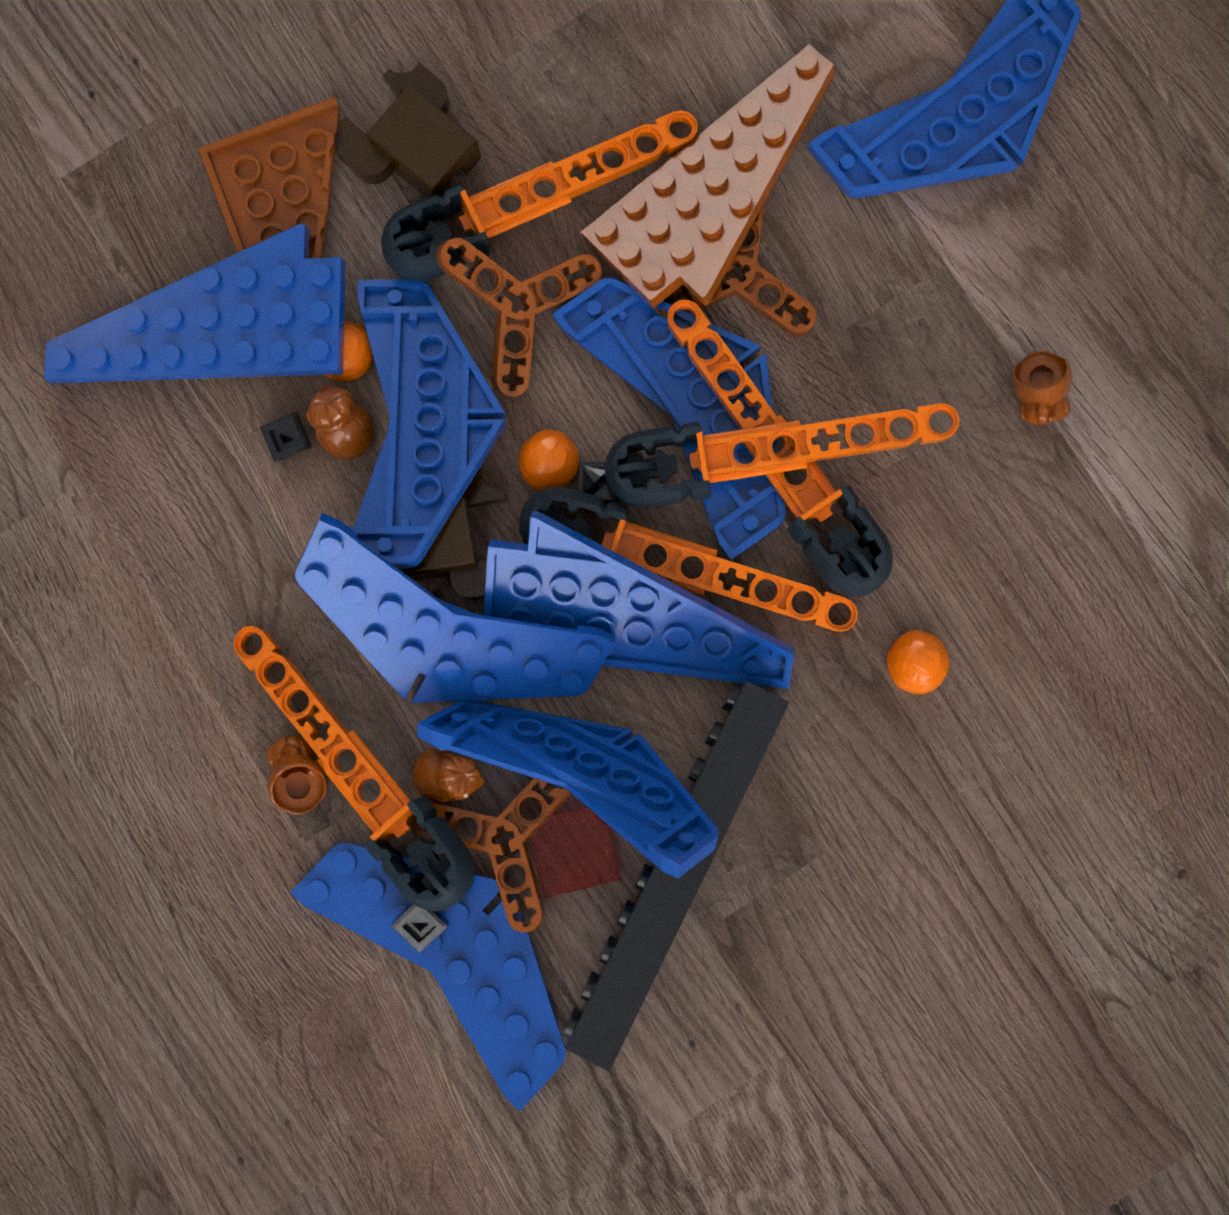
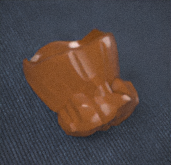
M1039 350L1030 353L1015 365L1012 382L1014 391L1021 402L1020 416L1022 420H1026L1030 424L1045 425L1059 421L1069 415L1070 403L1066 396L1070 389L1072 371L1065 358L1047 350Z
M330 385L322 386L321 390L315 394L306 413L308 421L316 428V437L320 445L333 457L348 460L362 456L370 447L374 437V425L371 416L365 409L353 401V396L347 390Z
M284 736L273 743L266 752L267 762L271 766L267 782L269 798L279 809L296 815H302L314 809L327 792L325 772L317 763V754L303 737Z
M435 747L426 750L419 756L412 774L413 783L418 792L423 797L426 796L431 802L438 804L464 800L483 786L485 779L481 777L480 768L477 767L474 758L450 750H439Z

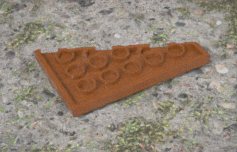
M336 97L198 148L237 253L296 225L305 224L310 229L309 258H324L340 118V106Z

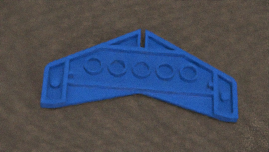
M1007 0L953 77L944 85L845 127L840 125L825 131L809 143L807 150L839 188L852 198H863L1015 171L1018 165L1021 166L1024 162L1079 23L1081 13L1078 5L1074 0Z
M604 278L552 313L553 319L564 334L671 416L676 430H679L682 424L699 422L702 435L740 430L689 359L687 345L681 347L667 326V317L658 314L630 285L615 278ZM662 301L656 308L668 313L672 305ZM684 310L678 311L673 317L675 324L683 329L691 327L696 321L693 314ZM711 323L710 329L719 334L739 364L760 351L761 346ZM703 340L696 345L695 351L700 358L708 360L717 354V347L713 342ZM765 353L743 369L773 410ZM725 371L717 378L719 386L726 391H732L739 386L738 376L731 371ZM745 388L737 398L729 401L735 404L739 399L744 406V412L741 416L744 419L751 417L755 421L758 419L757 412L760 408L757 405L754 407L748 406L744 400V395L750 392ZM777 439L772 445L774 453H778ZM697 441L687 442L682 447L695 482L702 481V473L698 469L692 470L689 455L696 452L698 443ZM743 443L735 447L733 455L737 462L748 464L754 460ZM766 475L710 483V498L702 499L718 546L729 561L734 560L776 530L782 524L786 515L785 502Z
M407 279L358 280L357 299L390 421L354 526L350 528L358 533L357 539L396 568L409 569L422 562L506 427V416L444 309L426 282L409 281ZM469 419H486V420H469Z
M321 513L295 573L296 581L404 700L418 674H423L413 693L412 703L578 696L588 690L615 645V635L597 627L577 625L575 629L477 615L442 601L357 539L358 533L344 522L324 513Z
M476 700L458 701L418 723L417 737L439 750H450L568 789L662 872L672 875L677 879L716 848L719 834L717 826L640 733L632 737L633 729Z
M344 842L332 847L290 893L305 907L431 971L504 1097L516 1109L521 1111L563 1064L566 1056V1046L529 932L521 933L510 926L502 901L490 914L484 910L499 893L496 878L475 873L473 885L465 897L449 909L438 911L449 921L448 927L419 953L391 926L393 920L412 903L402 895L381 868L382 861H376L363 845ZM403 856V861L408 865L410 857ZM419 867L411 869L414 873L422 872ZM510 894L511 901L518 899L517 894ZM522 911L517 913L518 921H525Z

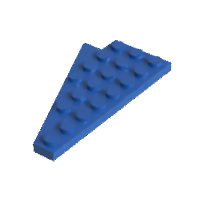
M305 224L296 225L46 342L44 380L49 383L343 374L346 262L342 257L309 258L310 229Z
M532 511L528 544L490 540L484 616L575 629L577 625H584L610 632L615 635V645L603 666L738 683L748 681L754 685L789 689L794 661V647L538 511Z

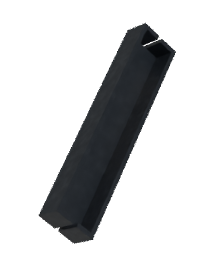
M745 681L740 688L735 685L731 688L722 706V709L728 711L722 724L717 721L713 724L704 743L710 746V749L705 759L700 757L696 759L687 779L693 781L689 794L719 830L716 848L678 879L662 872L654 863L652 867L644 864L635 883V888L640 890L635 902L627 899L617 919V925L622 928L617 938L611 935L608 937L599 956V961L604 963L599 974L594 971L591 972L581 995V998L586 1001L581 1010L574 1007L564 1027L565 1030L562 1035L568 1038L565 1047L567 1051L608 1072L610 1071L790 702L748 681Z

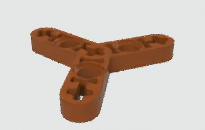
M764 203L756 217L757 221H754L750 228L754 235L753 242L748 246H740L723 277L730 276L733 266L737 265L740 270L747 269L748 271L745 273L744 281L739 282L737 277L726 280L725 287L727 289L723 291L721 290L720 283L710 303L706 306L686 288L687 295L690 301L695 302L700 309L736 295L789 335L802 337L809 334L816 323L817 313L810 302L757 264ZM679 287L669 297L671 299L682 295L683 290ZM764 287H772L778 291L779 301L772 306H766L759 301L758 292ZM786 298L792 301L788 305L789 310L795 314L800 313L802 310L807 314L805 321L808 323L807 325L800 323L797 327L791 324L793 316L786 310L783 311L781 317L776 314L782 308ZM656 307L654 308L661 316H668L667 312Z
M462 238L444 241L436 252L437 263L446 274L497 311L491 380L494 390L499 395L505 397H518L528 388L535 314L584 292L600 280L602 273L601 265L595 257L582 254L573 256L519 281ZM459 247L462 250L460 253L461 259L468 264L473 263L475 259L478 260V263L470 269L467 278L463 275L469 270L462 263H455L453 265L449 263L451 256L447 253L448 249L454 250ZM578 263L581 266L588 265L590 272L586 274V280L578 278L568 282L565 275L578 271L580 269ZM482 269H489L495 275L496 283L490 291H484L478 286L477 275ZM547 276L556 279L559 286L557 295L552 299L544 296L541 291V282ZM505 283H508L509 286L503 290ZM502 290L510 296H519L521 294L522 299L520 303L524 306V309L512 311L513 303L508 298L500 296L497 301L494 297ZM511 330L517 331L523 340L521 349L516 353L507 350L504 344L505 336ZM503 357L508 359L521 358V365L513 364L512 375L518 377V384L512 385L509 391L508 384L502 383L503 375H509L511 363H503Z
M533 778L498 817L431 802L438 810L437 817L449 820V813H454L449 825L457 835V827L462 819L472 818L476 822V835L470 840H463L461 837L460 839L468 848L489 853L510 926L521 933L533 932L539 929L544 923L545 908L526 842L572 793L566 788L562 789L556 786L548 794L555 798L550 804L547 798L541 793L536 792L535 789L540 785L542 789L546 790L551 783ZM533 797L540 801L542 811L538 818L527 820L522 815L521 807L526 799ZM415 817L411 821L414 831L423 837L433 839L426 829H422L418 825L417 817ZM504 827L507 832L514 833V838L509 840L511 853L520 851L521 857L509 858L501 863L499 856H507V852L503 844L496 843L495 838L501 835L500 828ZM514 864L520 865L526 873L524 883L517 888L511 887L505 880L506 870ZM530 889L532 896H525L524 901L527 908L535 909L536 915L530 918L531 925L527 926L525 921H518L517 913L522 911L520 899L511 901L510 894H520Z

